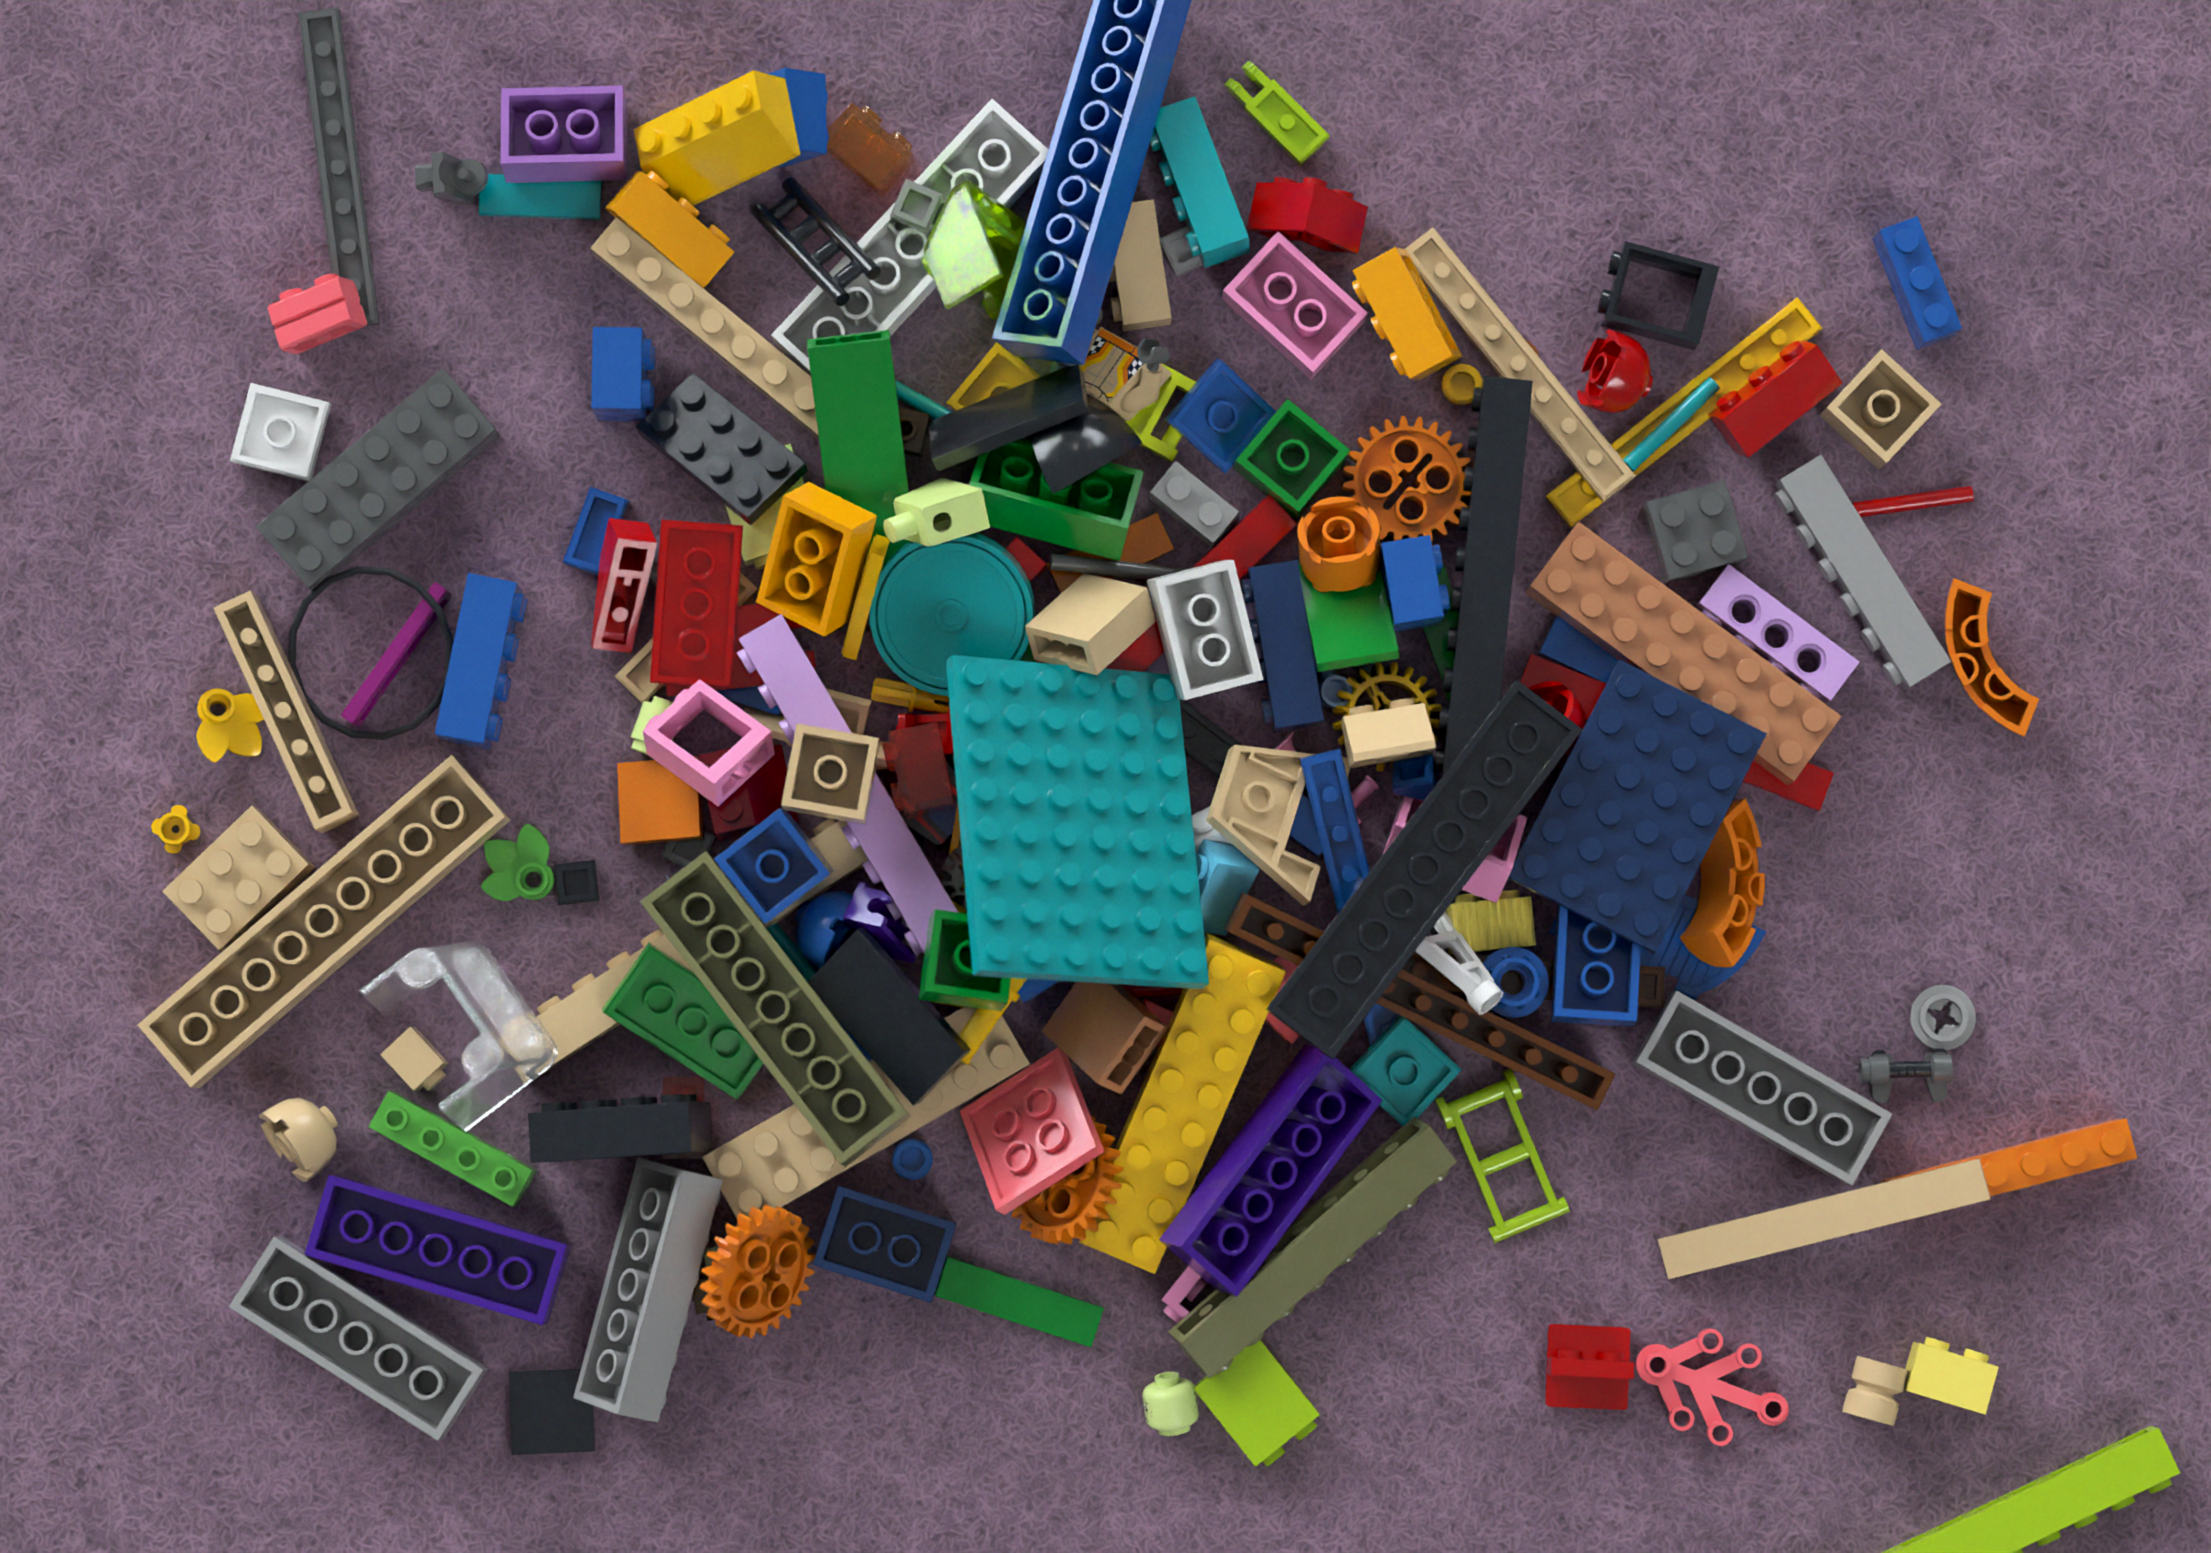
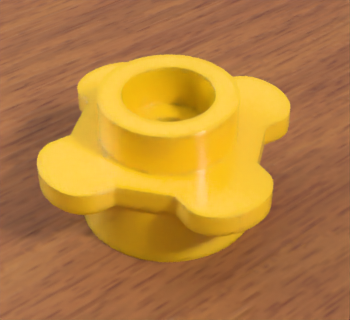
M181 805L173 806L170 813L155 819L151 825L152 832L159 835L160 839L165 842V850L172 854L179 853L182 845L189 840H197L201 833L200 827L191 822L187 816V809ZM176 825L180 828L178 833L172 831V828Z

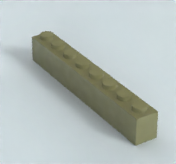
M1413 1117L1289 1226L1238 1297L1215 1290L1171 1328L1168 1333L1195 1367L1208 1378L1225 1371L1232 1364L1233 1358L1245 1347L1257 1343L1263 1337L1264 1330L1272 1323L1288 1316L1295 1308V1303L1304 1295L1320 1288L1324 1284L1326 1276L1337 1266L1344 1265L1352 1260L1361 1245L1369 1238H1375L1386 1229L1388 1222L1399 1212L1411 1208L1417 1202L1418 1195L1430 1185L1443 1180L1447 1176L1449 1168L1457 1162L1428 1124Z

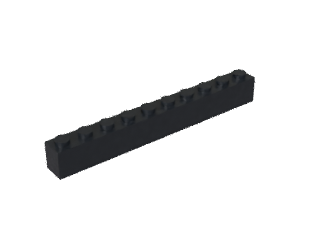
M1484 376L1482 388L1474 387L1471 411L1479 412L1478 427H1470L1467 451L1475 452L1474 466L1466 467L1463 491H1469L1471 495L1469 507H1461L1459 531H1465L1467 534L1465 547H1457L1455 571L1463 573L1461 587H1453L1451 611L1458 612L1457 628L1449 627L1447 651L1454 652L1453 668L1445 667L1442 692H1450L1449 708H1441L1438 732L1446 733L1444 749H1436L1434 773H1442L1441 778L1500 702L1533 384V381Z

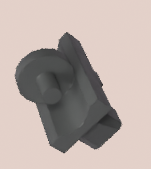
M445 152L432 153L431 164L415 166L417 190L421 192L432 191L436 198L448 199L463 206L476 205L474 195L480 193L488 183V172L482 163L474 159L461 160Z

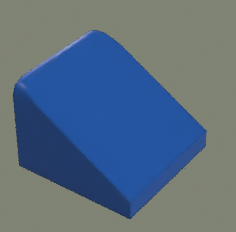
M1433 754L1394 761L1393 793L1425 800L1440 780L1439 773H1434L1435 760Z

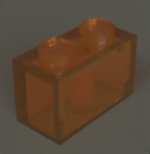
M851 102L828 129L827 151L881 197H884L914 163L913 153L910 152L913 146L898 132L894 131L890 135L880 126L882 119L869 107L864 105L860 109Z

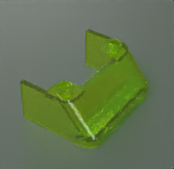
M968 179L951 189L924 246L925 256L922 257V263L928 274L934 278L944 307L949 310L982 289L985 296L981 300L982 305L989 317L995 320L999 317L1027 222ZM1020 357V359H1022L1023 361L1026 360V359H1028V358Z

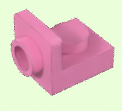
M1189 1266L1162 1298V1301L1167 1304L1163 1312L1176 1323L1190 1313L1187 1308L1180 1304L1181 1301L1187 1298L1192 1302L1206 1284L1201 1279V1276Z

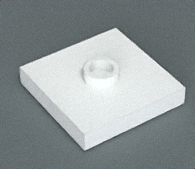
M250 383L230 461L235 464L309 482L313 476L331 404L326 401Z

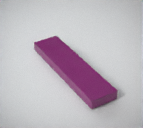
M436 582L428 590V593L442 609L451 598V593ZM424 598L340 716L355 726L362 725L436 620V612Z

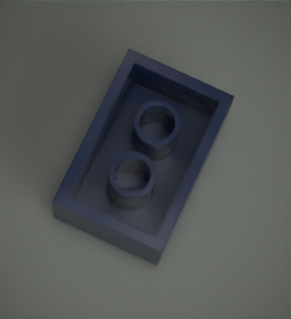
M838 1186L813 1265L932 1303L957 1223L853 1189Z

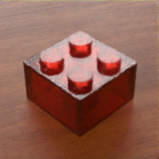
M934 722L888 732L890 742L883 743L882 745L889 772L896 770L898 783L891 784L895 808L898 811H904L908 820L956 810L938 723Z

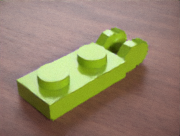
M1248 61L1242 66V69L1248 79L1255 82L1262 90L1253 98L1239 82L1232 78L1224 84V87L1245 107L1244 111L1301 167L1329 140L1330 136L1274 79L1271 81L1257 66Z

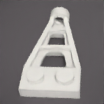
M1444 912L1434 925L1438 934L1426 936L1415 951L1463 990L1468 999L1467 1003L1479 1015L1485 1014L1500 1001L1503 991L1494 983V979L1462 934H1459L1453 927L1448 914ZM1449 948L1459 963L1442 949Z

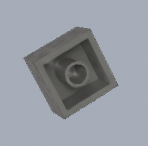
M1725 480L1651 500L1642 507L1664 585L1720 570L1728 564L1731 566L1738 565L1748 558Z

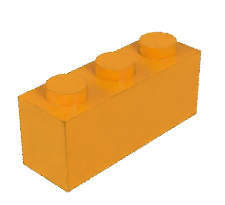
M636 171L605 209L626 224L702 288H705L734 253L726 245L730 241L729 237L715 225L711 224L707 228L696 219L700 212L687 200L681 197L677 202L666 192L669 185L656 173L650 171L646 175L643 171Z

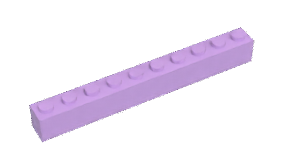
M782 614L739 638L744 649L737 652L749 674L757 670L764 682L758 689L770 709L776 705L780 709L785 719L779 722V725L791 744L794 740L797 723L852 733ZM875 773L866 824L846 821L848 825L841 828L853 850L859 846L863 849L868 860L862 863L873 884L882 882L889 893L892 904H886L893 918L897 920L903 917L910 931L904 934L915 955L917 956L922 952L925 954L928 922L934 910L958 911Z

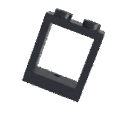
M1625 241L1620 252L1613 250L1607 274L1614 277L1610 291L1603 289L1599 300L1597 313L1604 314L1601 325L1695 350L1700 343L1720 266ZM1630 261L1696 279L1683 332L1616 314Z

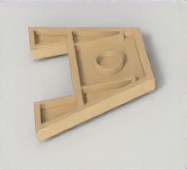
M1234 745L1228 749L1206 822L1300 904L1305 906L1311 901L1321 867L1286 851L1285 848L1304 785H1306L1300 758L1316 754ZM1342 757L1348 778L1350 772L1348 759Z

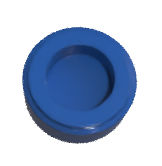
M907 1139L899 1143L894 1149L892 1164L895 1171L901 1177L916 1180L924 1177L930 1171L933 1164V1154L929 1146L923 1141Z

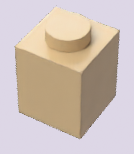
M411 1026L380 1054L413 1091H420L423 1087L427 1091L433 1089L446 1076L442 1069L449 1064L417 1028Z

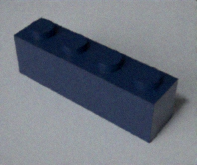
M1298 561L1249 567L1247 572L1248 579L1241 580L1244 603H1252L1254 619H1249L1254 643H1259L1261 659L1258 660L1263 680L1257 682L1258 684L1265 683L1268 698L1261 700L1264 723H1272L1273 733L1321 726L1324 717Z

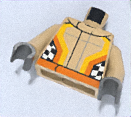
M1101 309L1099 312L1096 325L1099 324L1103 318V312ZM1102 327L1099 330L1094 329L1085 363L1080 365L1084 373L1088 405L1102 410L1108 409L1124 421L1131 420L1140 410L1156 402L1160 387L1172 374L1162 365L1168 361L1169 351L1165 347H1158L1159 342L1157 339H1144L1136 347Z

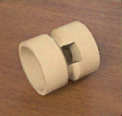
M1856 1356L1851 1378L1857 1383V1386L1848 1390L1842 1412L1894 1426L1899 1409V1403L1894 1399V1394L1903 1392L1909 1370Z

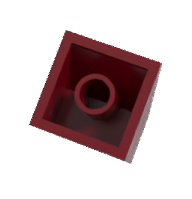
M773 745L775 755L719 807L708 800L714 832L719 842L741 838L782 807L788 772L782 745ZM731 748L698 755V759L710 768ZM788 811L797 824H799L797 812Z

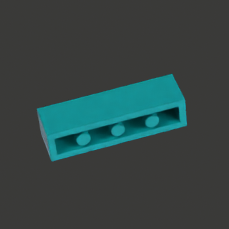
M1194 96L1161 107L1149 144L1152 151L1160 150L1164 162L1158 163L1161 176L1166 187L1173 184L1177 197L1172 198L1173 207L1179 222L1186 220L1190 233L1185 234V238L1192 257L1199 255L1203 267L1207 268L1250 253L1249 236L1196 97Z

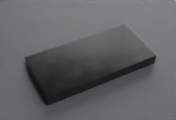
M1076 364L1064 367L929 421L931 460L936 470L941 471L1087 413L1089 410L1084 373L1081 366Z
M865 927L858 928L808 981L824 1004L913 1106L919 1104L971 1050L929 1001L919 1000L920 990Z

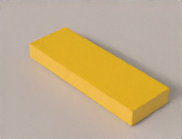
M877 534L872 540L843 644L842 657L853 660L857 659L867 627L869 611L890 542L885 536Z

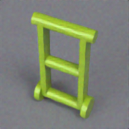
M1510 1068L1502 1071L1504 1080L1454 1101L1446 1103L1443 1097L1435 1099L1436 1107L1446 1129L1454 1127L1495 1223V1226L1488 1228L1494 1243L1570 1212L1565 1198L1556 1199L1516 1103L1523 1096L1515 1075ZM1504 1097L1522 1143L1478 1161L1460 1115ZM1529 1158L1548 1203L1503 1221L1485 1176Z

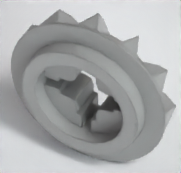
M1936 985L1923 990L1912 1003L1909 1021L1915 1037L1927 1047L1950 1050L1959 1047L1971 1036L1975 1027L1976 1014L1971 1000L1964 992L1953 986ZM1949 1001L1948 1016L1958 1026L1945 1024L1934 1033L1936 1019L1927 1010L1941 1011Z

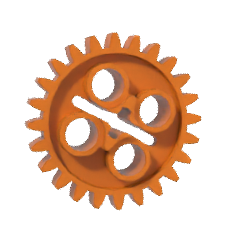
M1401 416L1396 428H1394L1389 419H1385L1383 422V433L1374 426H1371L1368 430L1371 441L1369 442L1362 437H1359L1356 441L1362 452L1350 451L1348 458L1356 465L1343 468L1342 473L1352 477V481L1343 483L1341 486L1342 490L1353 492V496L1350 498L1355 499L1357 504L1368 510V506L1374 511L1380 525L1381 542L1389 534L1393 536V541L1402 540V537L1408 539L1430 535L1432 543V531H1435L1440 537L1444 538L1447 535L1444 523L1446 522L1456 527L1460 521L1453 512L1461 513V507H1468L1460 501V498H1469L1471 492L1463 491L1465 472H1462V468L1468 465L1471 460L1466 457H1457L1456 454L1463 447L1462 443L1453 446L1447 443L1452 434L1450 430L1442 436L1436 434L1438 422L1436 421L1427 430L1423 428V421L1420 416H1418L1413 426H1408L1406 417ZM1402 444L1411 446L1416 454L1415 460L1411 463L1399 461L1395 455V448ZM1430 454L1432 460L1413 483L1417 489L1411 486L1408 487L1389 510L1384 509L1383 504L1402 482V478L1399 475L1407 477L1423 457ZM1433 470L1443 473L1447 481L1446 487L1439 490L1431 488L1427 484L1426 473ZM1373 475L1386 477L1390 485L1389 491L1383 494L1372 491L1368 483L1369 478ZM1404 501L1415 502L1420 508V517L1415 520L1404 518L1400 513V504Z
M1091 1116L1104 1152L1024 1202L1012 1212L1011 1217L1022 1220L1019 1228L1031 1232L1030 1237L1057 1245L1059 1242L1072 1244L1073 1238L1085 1240L1086 1230L1098 1231L1097 1217L1108 1220L1109 1215L1104 1208L1106 1204H1117L1116 1199L1110 1194L1112 1190L1122 1188V1184L1114 1181V1175L1122 1172L1123 1167L1113 1164V1161L1119 1157L1121 1151L1109 1148L1113 1144L1115 1137L1105 1134L1107 1126L1095 1122V1117Z
M764 1204L762 1210L751 1207L749 1217L739 1213L737 1215L738 1225L736 1227L728 1223L725 1225L727 1232L725 1239L721 1237L714 1239L719 1246L717 1252H707L708 1258L713 1260L712 1265L703 1268L701 1271L709 1276V1280L700 1285V1289L709 1293L703 1298L702 1304L710 1307L707 1316L716 1320V1326L737 1337L744 1335L752 1339L755 1332L765 1336L768 1325L778 1329L780 1326L779 1317L781 1315L788 1319L792 1317L789 1307L792 1303L798 1306L802 1304L798 1294L800 1291H809L810 1287L804 1283L805 1277H809L815 1272L807 1267L808 1263L813 1261L816 1254L808 1251L815 1241L806 1236L810 1228L801 1224L802 1218L779 1206L773 1208Z

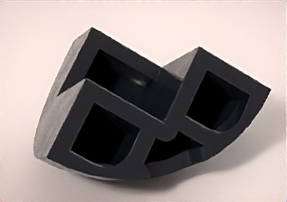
M1088 405L1089 411L1087 413L1030 435L1039 466L1053 494L1142 444V441L1135 431L1118 415L1108 409L1102 410Z

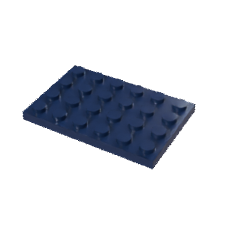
M1619 659L1515 860L1508 879L1655 954L1767 733Z

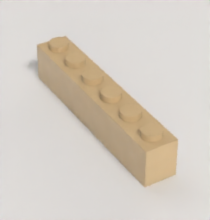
M250 590L214 607L217 618L314 829L320 833H325L359 817V813L259 596Z

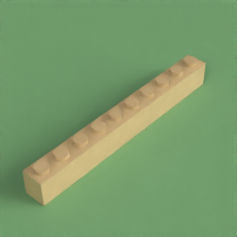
M829 818L812 830L816 836L811 838L810 841L834 871L769 922L763 923L766 928L799 909L806 901L813 900L863 867L862 863L866 862L868 858L861 846L853 850L841 828L848 825L846 821L839 820L836 822L835 819ZM661 929L642 939L640 942L643 948L631 956L627 951H624L608 961L606 965L609 970L597 978L590 973L571 986L575 992L563 1000H560L557 995L544 1002L537 1008L540 1013L537 1017L527 1023L521 1018L502 1030L505 1037L497 1043L524 1084L531 1083L620 1025V1023L604 1014L602 1008L648 942L691 969Z

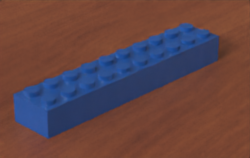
M1093 0L992 337L993 340L1012 355L1084 365L1192 0Z

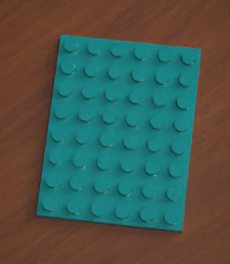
M952 655L946 660L973 976L1203 989L1209 984L1180 700L1177 699L1170 674L1104 669L1098 675L1071 669L1068 665Z

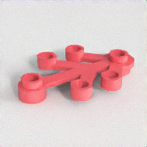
M1704 1329L1696 1338L1672 1349L1661 1344H1651L1644 1347L1636 1359L1637 1373L1646 1383L1657 1385L1669 1412L1668 1422L1671 1427L1678 1431H1686L1692 1427L1694 1414L1689 1408L1682 1405L1673 1380L1689 1386L1707 1425V1438L1717 1446L1727 1445L1732 1440L1733 1430L1728 1423L1722 1420L1712 1395L1755 1411L1758 1420L1769 1426L1783 1423L1788 1416V1403L1780 1394L1767 1392L1760 1396L1718 1380V1378L1742 1367L1750 1369L1758 1366L1761 1362L1762 1354L1760 1349L1754 1344L1744 1343L1737 1348L1736 1352L1696 1370L1679 1365V1363L1701 1352L1709 1354L1718 1352L1723 1346V1337L1715 1329ZM1708 1333H1713L1717 1338L1716 1346L1711 1349H1707L1703 1345V1338ZM1746 1348L1753 1349L1756 1355L1754 1361L1749 1364L1744 1363L1741 1358V1354ZM1654 1357H1661L1664 1361V1368L1658 1373L1653 1372L1650 1368V1361ZM1775 1401L1778 1403L1780 1411L1777 1416L1769 1417L1765 1411L1768 1403ZM1680 1410H1684L1688 1414V1422L1683 1426H1678L1674 1422V1415ZM1722 1425L1726 1428L1727 1435L1725 1439L1716 1441L1713 1438V1429L1716 1426Z

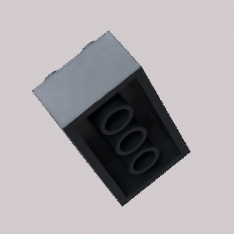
M697 1094L661 1095V1104H657V1097L621 1098L620 1107H618L617 1100L581 1101V1109H578V1103L541 1104V1112L528 1113L531 1163L713 1151L710 1102H697Z

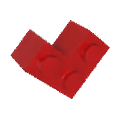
M1275 177L1274 182L1256 183L1246 229L1268 239H1271L1279 231L1288 241H1303L1326 252L1358 253L1368 206L1353 200L1354 194L1350 192L1328 189V183L1321 179L1305 177L1303 183H1298L1289 178Z

